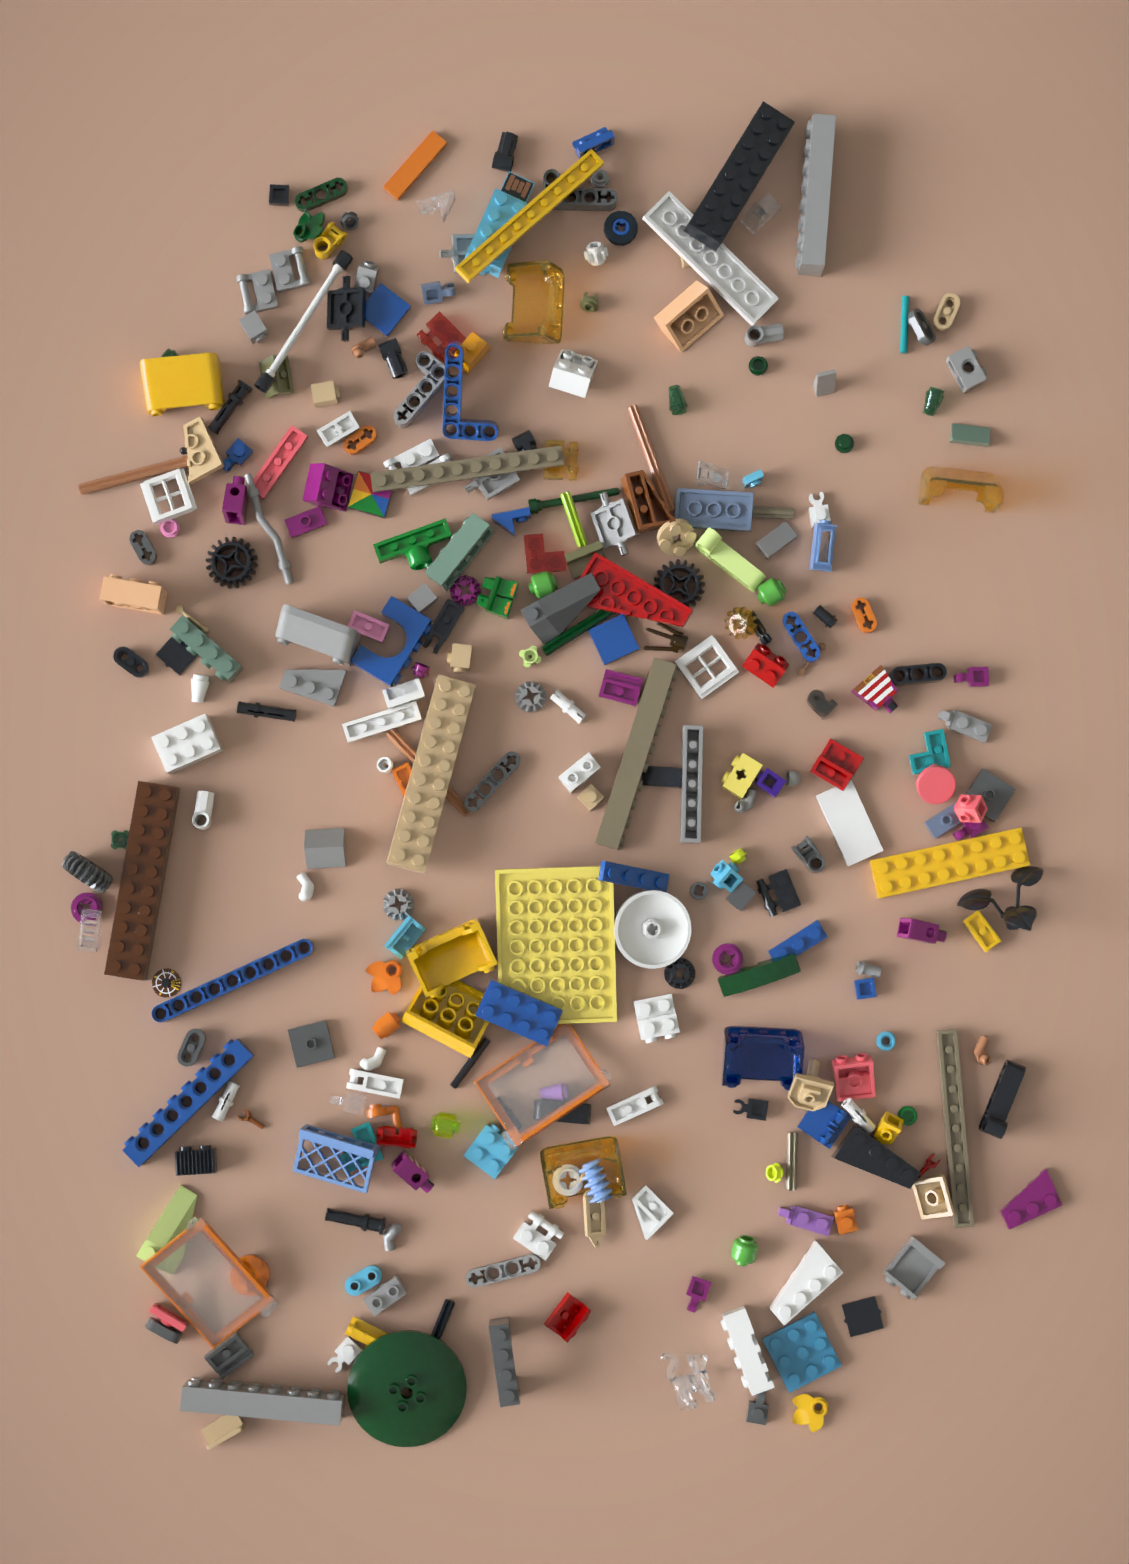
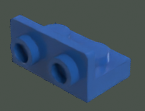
M604 127L573 141L572 145L580 159L590 149L597 153L614 145L615 136L612 130L608 131Z

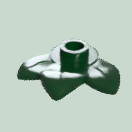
M306 211L300 217L298 225L293 231L295 239L302 243L308 239L313 240L320 236L324 230L321 227L325 220L324 213L320 212L311 216Z

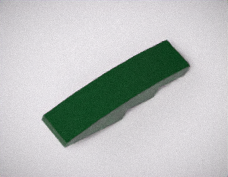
M795 953L761 961L757 965L720 976L718 982L723 996L726 997L781 980L801 972Z

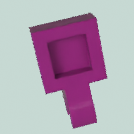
M988 667L967 668L968 673H957L954 675V683L968 682L969 687L990 686Z
M984 819L981 823L961 822L963 828L953 833L956 841L969 834L970 838H973L989 827Z
M692 1275L686 1295L691 1296L687 1306L688 1311L695 1313L699 1300H706L712 1282Z

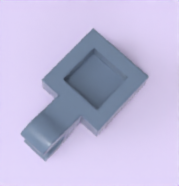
M440 281L421 284L424 305L443 302L442 297L456 295L453 282L446 283L441 286Z

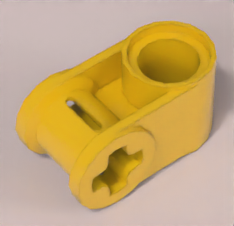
M333 221L330 222L314 242L315 255L321 260L328 259L346 240L348 233L342 232L335 226ZM322 245L328 247L325 251L318 250Z

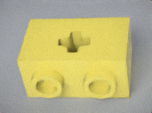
M744 753L741 756L736 755L731 763L734 766L730 773L726 772L721 780L723 782L722 788L739 799L743 798L763 766ZM742 770L745 779L741 778L738 780L736 772L739 773Z

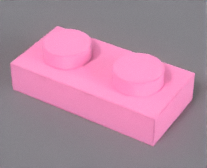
M354 610L348 627L357 630L361 635L383 643L390 625Z

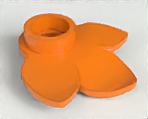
M390 960L386 963L376 961L366 968L365 971L369 975L374 976L371 984L372 992H382L388 989L390 994L395 995L400 990L402 966L399 962L395 960ZM391 966H394L396 968V972L394 974H391L389 972V968Z

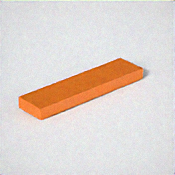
M432 130L383 186V189L396 200H399L445 148L447 142Z

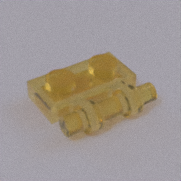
M545 440V448L561 446L563 461L564 456H570L569 465L545 468L544 479L563 480V473H569L570 481L577 480V473H579L577 456H579L580 452L578 442L572 441L570 442V448H564L565 441Z

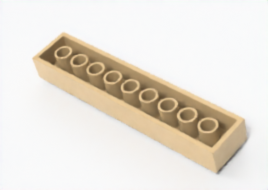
M439 674L436 678L386 862L388 865L424 874L426 871L476 686L474 684Z

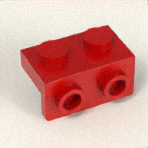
M757 643L742 665L743 668L772 688L775 687L789 666L784 657L775 655L768 646Z
M567 1292L544 1322V1325L568 1343L576 1335L582 1323L588 1319L591 1310L585 1303Z

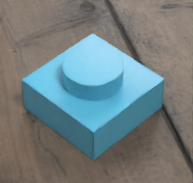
M760 469L743 477L742 482L745 488L748 486L754 488L761 484V480L764 478L762 470Z

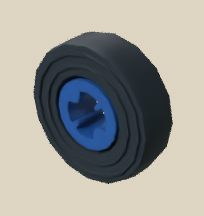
M626 211L611 213L604 223L606 238L617 246L630 244L638 232V224L635 217ZM620 224V226H625L624 232H622L621 230L617 231V225Z

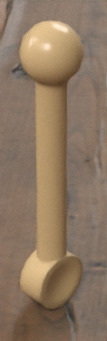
M181 605L176 606L178 613L186 616L203 633L208 632L207 626H203L190 616Z

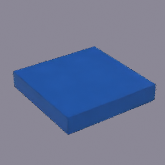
M380 283L366 300L365 320L388 337L410 310L411 306Z
M619 615L588 630L604 665L640 649L624 615Z

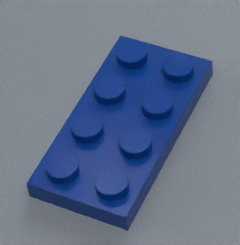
M490 979L475 1016L544 1046H548L563 1010Z

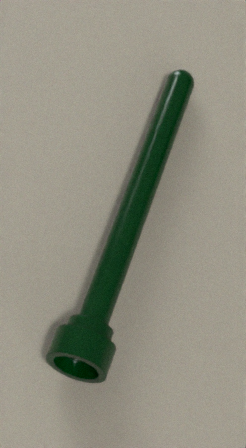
M611 488L572 495L574 503L599 499V494L607 492L608 497L619 495L620 490L619 488ZM536 498L528 500L531 515L538 514L544 508L563 505L561 498L545 501L536 500Z

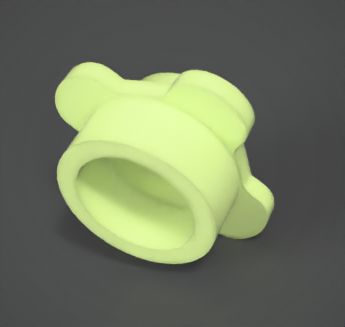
M530 646V648L519 652V656L522 657L523 665L526 668H529L534 663L539 664L541 662L536 646Z

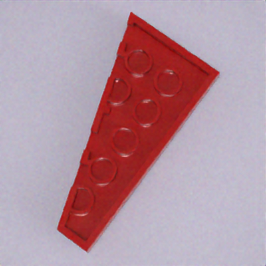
M596 552L579 577L580 579L593 573L601 588V591L586 606L589 608L684 627L693 613V609Z

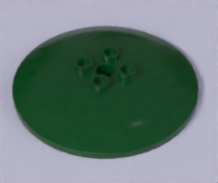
M415 1330L394 1331L382 1335L369 1343L354 1361L347 1385L349 1406L357 1423L376 1440L396 1447L421 1446L444 1435L459 1418L467 1393L465 1372L455 1352L441 1339ZM404 1388H410L413 1393L410 1396H404L401 1391Z

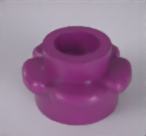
M416 662L414 667H411L414 675L420 678L429 676L430 667Z

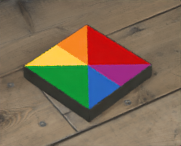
M358 471L348 508L385 519L393 490L373 493L371 475Z

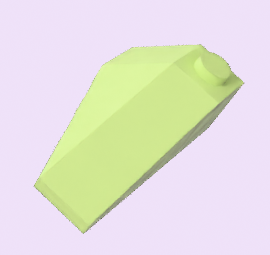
M180 1185L136 1255L138 1258L146 1261L191 1225L197 1194ZM187 1241L155 1267L174 1274L184 1257Z

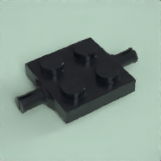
M343 276V287L328 291L327 329L342 330L341 341L348 342L349 330L365 327L366 290L364 288H351V277Z

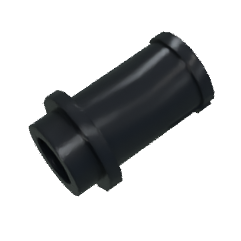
M819 605L813 612V615L818 617L825 624V627L830 629L838 621L835 618L836 615L829 613L822 605Z

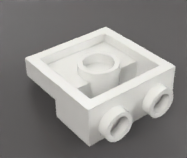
M672 994L633 1001L641 1040L650 1043L657 1041V1037L665 1036V1039L677 1037L676 1033H679L680 1030Z

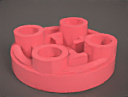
M932 764L920 773L915 786L918 794L924 801L930 804H941L949 800L954 794L956 780L947 768Z

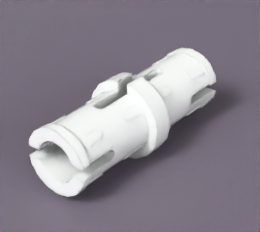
M556 690L555 694L550 697L551 700L563 709V713H568L578 724L587 716L574 704L573 700L570 701L559 690Z
M228 1081V1085L223 1095L219 1097L218 1106L212 1115L214 1119L221 1122L224 1121L230 1106L234 1104L233 1099L240 1085Z
M849 1097L843 1101L841 1106L844 1107L852 1116L851 1119L858 1123L867 1134L876 1128V1125L866 1116L865 1110L860 1109L852 1098Z

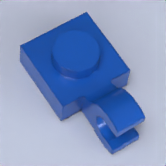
M238 438L226 451L229 457L223 461L225 467L222 469L228 473L236 463L242 466L251 456L253 450Z

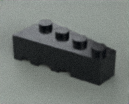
M856 1125L852 1126L831 1156L834 1159L909 1189L921 1174V1172Z

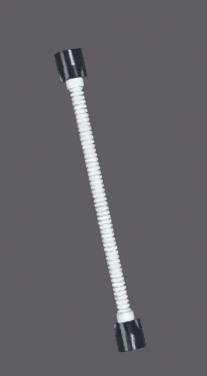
M340 250L332 263L334 266L324 285H322L315 299H313L306 313H304L297 327H295L296 329H294L288 341H286L287 343H285L283 349L277 355L278 357H276L270 369H267L265 373L262 372L255 382L254 386L261 392L268 393L275 381V372L280 364H282L289 350H291L298 336H300L307 322H309L316 308H318L321 300L327 294L326 292H328L338 274H341L343 270L346 271L352 262L353 257L348 252Z

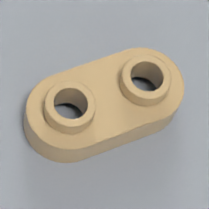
M945 294L939 303L933 318V325L939 331L949 329L960 306V299L956 294ZM946 302H951L953 306L948 307ZM939 319H944L945 324H940Z

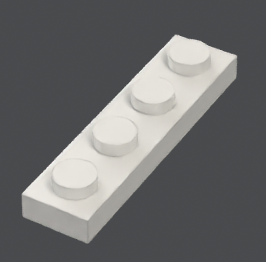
M413 701L344 723L342 726L347 742L351 743L420 721L422 718L417 702Z

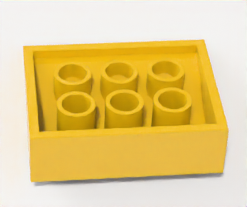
M457 980L444 986L440 990V995L431 998L430 996H425L420 985L401 1022L471 1058L489 1024L488 1021L475 1016L484 993Z

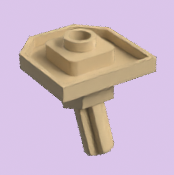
M816 1059L808 1061L806 1075L795 1074L788 1092V1099L794 1107L816 1111L827 1105L834 1088V1082L818 1077L820 1062Z

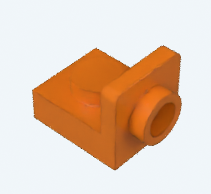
M848 1204L838 1206L837 1210L833 1211L839 1235L858 1231L854 1208L852 1206L849 1207Z

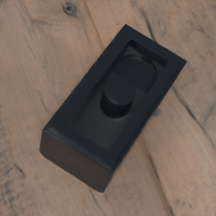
M648 766L646 773L642 774V785L680 789L682 768Z

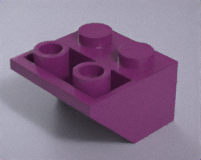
M310 463L302 501L315 506L346 512L354 474L325 463Z

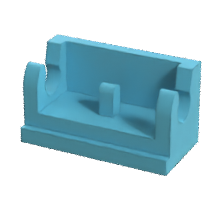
M408 915L384 946L402 959L406 955L405 951L415 944L426 928Z

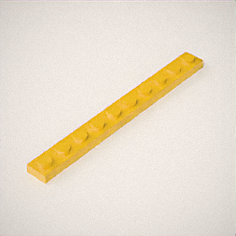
M590 149L455 267L457 273L467 283H470L598 171L605 162Z

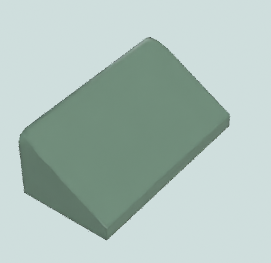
M952 423L950 443L988 447L990 445V428Z

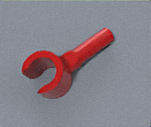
M934 1153L926 1160V1164L919 1171L921 1174L918 1178L927 1170L935 1168L939 1164L940 1159L937 1162L931 1160L935 1155Z

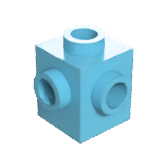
M723 859L714 866L710 873L715 879L713 883L720 889L724 887L730 893L744 879L737 872L739 868L732 862L728 864Z

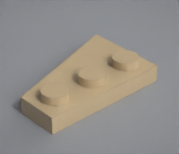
M200 416L183 425L185 447L187 448L188 456L187 466L189 467L188 482L191 485L225 467L206 424Z

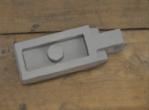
M941 710L937 717L945 721V726L950 730L982 743H986L992 728V724L955 710H951L950 713Z

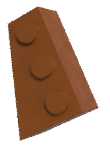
M644 470L624 474L620 480L638 534L660 529L668 521L670 523L676 521L666 508L664 501L660 499Z

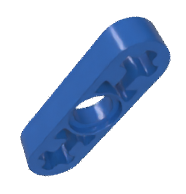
M795 612L786 613L782 619L784 628L803 658L809 663L816 662L820 658L818 645L798 614ZM788 617L796 618L794 622L798 629L793 633L791 632L794 630L792 624H786ZM799 632H804L807 635V639L804 642H798L796 635ZM810 641L812 643L809 644L810 649L812 651H817L815 653L814 658H812V656H807L808 650L806 647H804V649L801 648L803 646H806Z

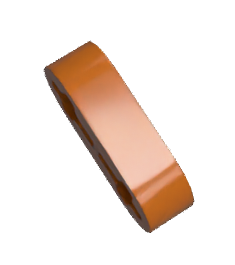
M366 425L349 436L344 441L345 451L349 455H356L374 443L377 439L375 428ZM365 431L373 432L371 439L366 437L361 440L365 436ZM357 441H360L356 444L355 450H353L352 448L348 449L350 447L349 442H352L354 444Z
M862 597L855 599L851 605V610L859 629L866 634L873 632L877 626V621L869 602ZM857 602L865 605L863 615L860 609L856 610L855 608L858 605ZM865 616L868 622H872L871 629L863 627Z

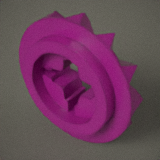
M468 575L459 576L450 587L451 598L461 606L474 604L479 594H481L478 581ZM468 584H470L469 591L471 594L465 593L464 595H462V597H460L462 593L460 587L465 588L466 586H468Z
M92 893L77 895L71 904L73 917L78 922L84 924L96 921L100 918L103 910L102 902L97 895ZM80 903L85 905L91 903L90 908L93 913L86 912L83 914L84 908Z
M722 944L715 949L712 962L718 972L728 975L737 972L742 967L743 954L736 945ZM723 951L728 956L735 954L731 959L732 967L727 962L720 964L724 959Z

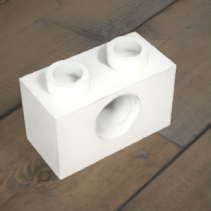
M588 752L562 773L558 779L572 793L598 772L601 767Z

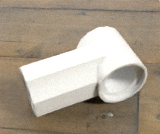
M197 791L192 823L199 830H207L212 824L211 816L215 793ZM205 816L207 818L206 823L199 826L197 824L198 818Z

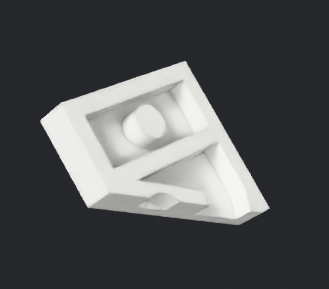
M646 1184L632 1198L644 1237L648 1240L674 1213Z

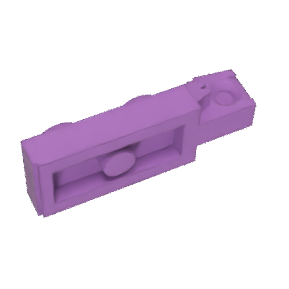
M791 1205L790 1210L779 1207L778 1215L787 1218L786 1223L792 1226L829 1236L834 1219L833 1216L796 1205Z

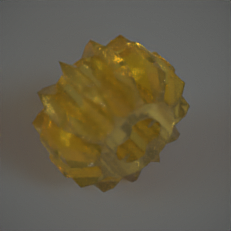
M743 606L741 608L735 607L733 611L727 613L728 618H725L724 621L728 625L725 629L731 630L730 636L735 635V639H740L741 637L746 639L749 635L754 634L753 628H756L758 625L754 623L757 617L751 616L753 610L747 611L746 607Z

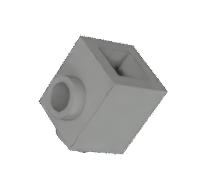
M255 310L239 319L252 344L261 343L269 335Z

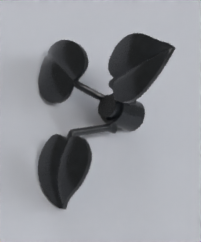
M1032 866L1021 867L1011 874V881L1018 883L1016 907H1007L1005 912L1001 910L993 898H990L992 893L986 889H975L967 892L960 898L957 906L968 910H982L991 902L1000 913L1001 918L1006 922L1007 929L1017 930L1021 928L1031 931L1037 911L1032 906H1020V887L1022 885L1032 886L1038 883L1043 876V869Z

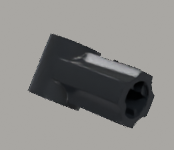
M502 132L499 147L494 154L492 162L493 169L511 172L518 136L514 133Z
M394 338L379 344L378 347L384 361L386 360L393 379H399L408 374L397 339Z
M530 430L512 438L518 452L537 449V444Z

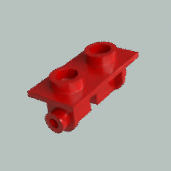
M384 1125L378 1127L376 1145L416 1148L417 1130H414V1128L400 1127L399 1133H395L396 1127Z

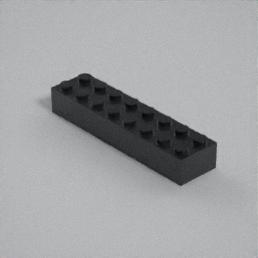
M762 102L685 227V233L713 251H717L795 121L766 102Z

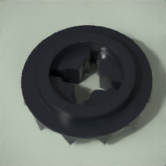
M679 958L665 967L664 977L671 987L684 989L694 981L695 969L690 961ZM675 966L679 970L687 968L683 973L685 981L681 977L673 979L677 973L674 968Z

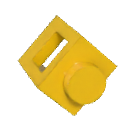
M886 1111L875 1128L874 1137L881 1144L888 1143L891 1145L901 1132L904 1120Z

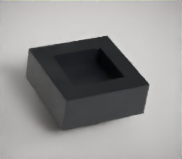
M270 184L269 205L289 206V185Z

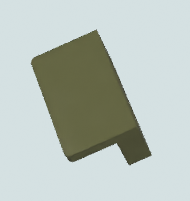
M272 355L259 362L261 374L270 369L272 363L278 357L277 355ZM288 356L284 358L282 364H280L275 372V381L268 393H264L266 399L276 395H291L294 393Z
M601 541L564 555L573 579L581 576L595 552L606 558Z

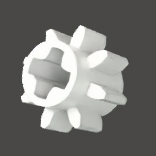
M601 242L589 243L586 247L587 251H584L585 260H588L593 266L603 264L606 256H609L607 247H604Z

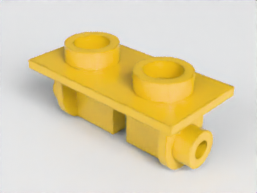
M353 1316L344 1334L368 1345L378 1337L387 1334V1332Z

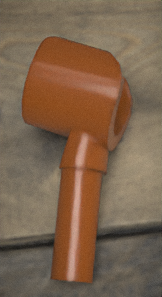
M242 1109L247 1113V1117L243 1119V1117L238 1116L239 1120L249 1121L263 1129L264 1124L254 1119L249 1110Z

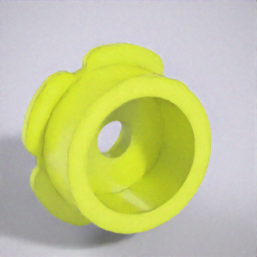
M739 848L730 854L729 858L732 860V863L738 865L746 860L745 855L747 852Z
M779 1163L769 1165L766 1169L768 1180L775 1181L776 1183L781 1181L784 1175L781 1165Z

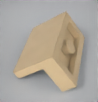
M224 1415L201 1428V1432L208 1443L207 1449L210 1450L241 1432L246 1426L241 1416Z

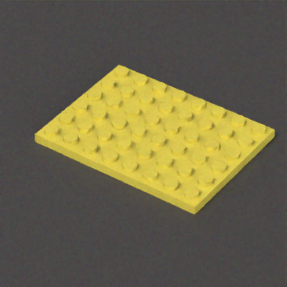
M600 866L495 869L498 982L562 1009L563 1012L557 1024L617 1022L613 883L598 880Z

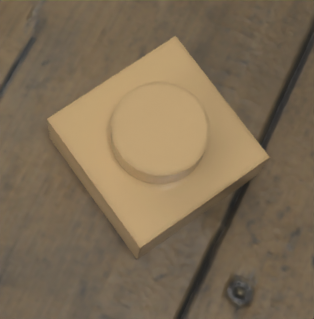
M590 784L577 798L591 811L604 796Z

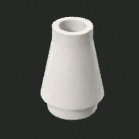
M193 674V678H191L193 702L203 703L210 681H208L209 676Z

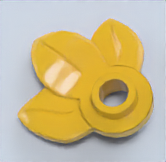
M800 1394L792 1399L794 1405L798 1407L793 1414L792 1422L798 1425L808 1424L812 1433L818 1431L824 1424V1415L828 1412L827 1401L822 1397L813 1398L808 1394ZM817 1403L822 1405L820 1410L815 1409Z

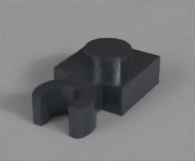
M748 1098V1104L740 1099L734 1100L735 1103L741 1104V1109L733 1110V1113L742 1114L747 1112L746 1118L766 1121L769 1101Z

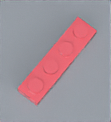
M294 426L289 428L253 479L255 487L259 490V497L262 499L267 497L308 439L306 434Z

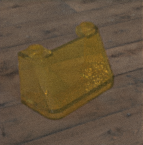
M549 260L507 264L505 278L513 286L512 320L507 322L502 329L503 339L508 342L560 343L562 339L565 286L563 270Z
M935 466L927 467L922 472L918 501L920 505H928L933 497L941 496L945 489L977 492L976 501L981 502L985 506V512L995 513L1003 505L1004 491L998 478L992 473Z
M613 1136L549 1146L540 1151L549 1209H560L568 1203L567 1197L583 1195L587 1190L591 1189L584 1188L588 1183V1180L583 1181L582 1188L576 1194L571 1196L559 1194L554 1189L552 1178L556 1169L565 1164L575 1165L581 1169L583 1168L581 1165L600 1158L601 1161L597 1165L604 1167L600 1173H606L607 1176L603 1180L609 1181L605 1188H612V1192L608 1195H614L612 1198H620L627 1195L617 1138ZM568 1172L566 1178L560 1179V1181L566 1183L567 1188L570 1181L576 1180L570 1178Z

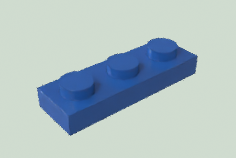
M818 920L770 949L768 953L771 958L792 953L798 956L828 936Z

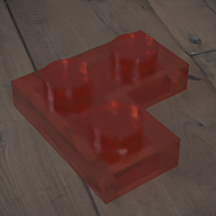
M543 533L524 535L527 574H537L544 571H566L564 551L545 552Z

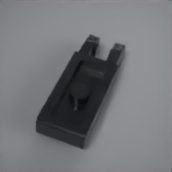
M447 599L435 619L423 647H429L433 636H436L440 640L435 645L433 653L438 654L465 608Z

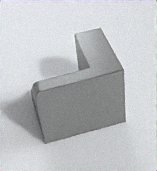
M426 584L420 586L407 597L415 610L421 614L438 601Z

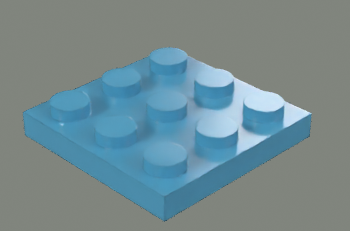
M814 1311L762 1338L789 1393L842 1366Z

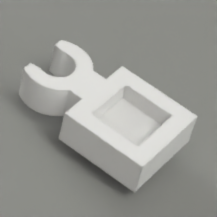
M823 492L819 493V500H814L813 494L809 495V501L813 505V507L808 508L811 528L814 527V524L820 523V520L831 521L828 504L822 505L824 500Z
M347 1336L334 1351L338 1356L330 1358L328 1365H331L332 1362H337L339 1365L335 1370L337 1373L342 1369L343 1362L345 1361L349 1365L362 1351V1348L351 1337Z

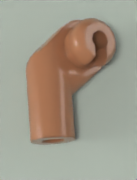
M373 337L352 347V354L356 358L363 357L364 351L376 346Z

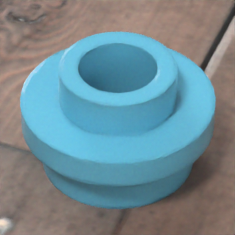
M884 1031L877 1036L876 1044L881 1050L889 1051L895 1047L896 1038L891 1032ZM885 1037L889 1039L887 1045H884L882 1042Z

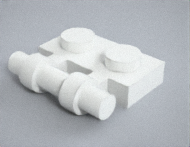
M531 1211L528 1217L534 1222L529 1225L524 1221L513 1239L546 1261L557 1245L551 1238L554 1235L561 1239L564 1232L558 1229L559 1226L556 1224L552 1225L545 1220L542 1214ZM540 1225L548 1232L546 1235H543L536 1228Z

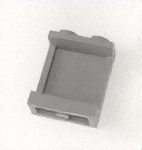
M911 1236L882 1273L886 1275L884 1280L893 1287L898 1285L901 1288L900 1293L908 1300L911 1297L916 1300L918 1298L917 1294L938 1268L941 1269L945 1265V1262Z

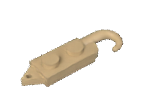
M581 1173L580 1183H583L581 1178H583L586 1175L585 1173ZM589 1189L583 1196L585 1236L598 1249L603 1236L606 1235L604 1201L590 1203L594 1195H587L591 1190Z

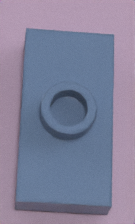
M957 802L924 822L934 839L961 823L954 811V806Z

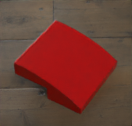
M830 738L810 772L844 791L863 762L864 757Z

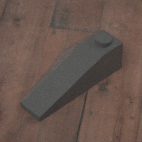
M590 573L521 609V612L529 627L541 642L545 644L561 635L584 607L601 591V588L593 573Z

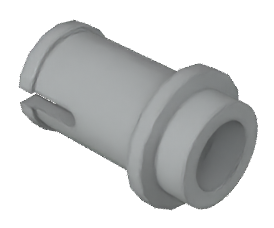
M865 960L857 962L855 972H858L859 975L865 974L878 979L882 967L865 963Z

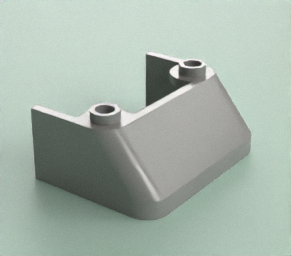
M286 604L282 607L275 634L277 642L288 646L289 643H296L329 655L333 658L332 662L339 665L346 663L350 667L352 664L350 661L356 653L361 640L358 631Z

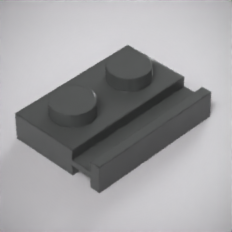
M234 1332L207 1353L204 1358L223 1380L250 1359L254 1352L240 1335Z

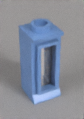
M820 520V523L814 524L809 570L832 572L837 525H832V521Z

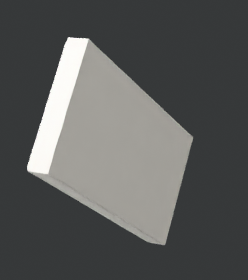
M852 780L844 791L834 787L816 795L847 867L884 851Z

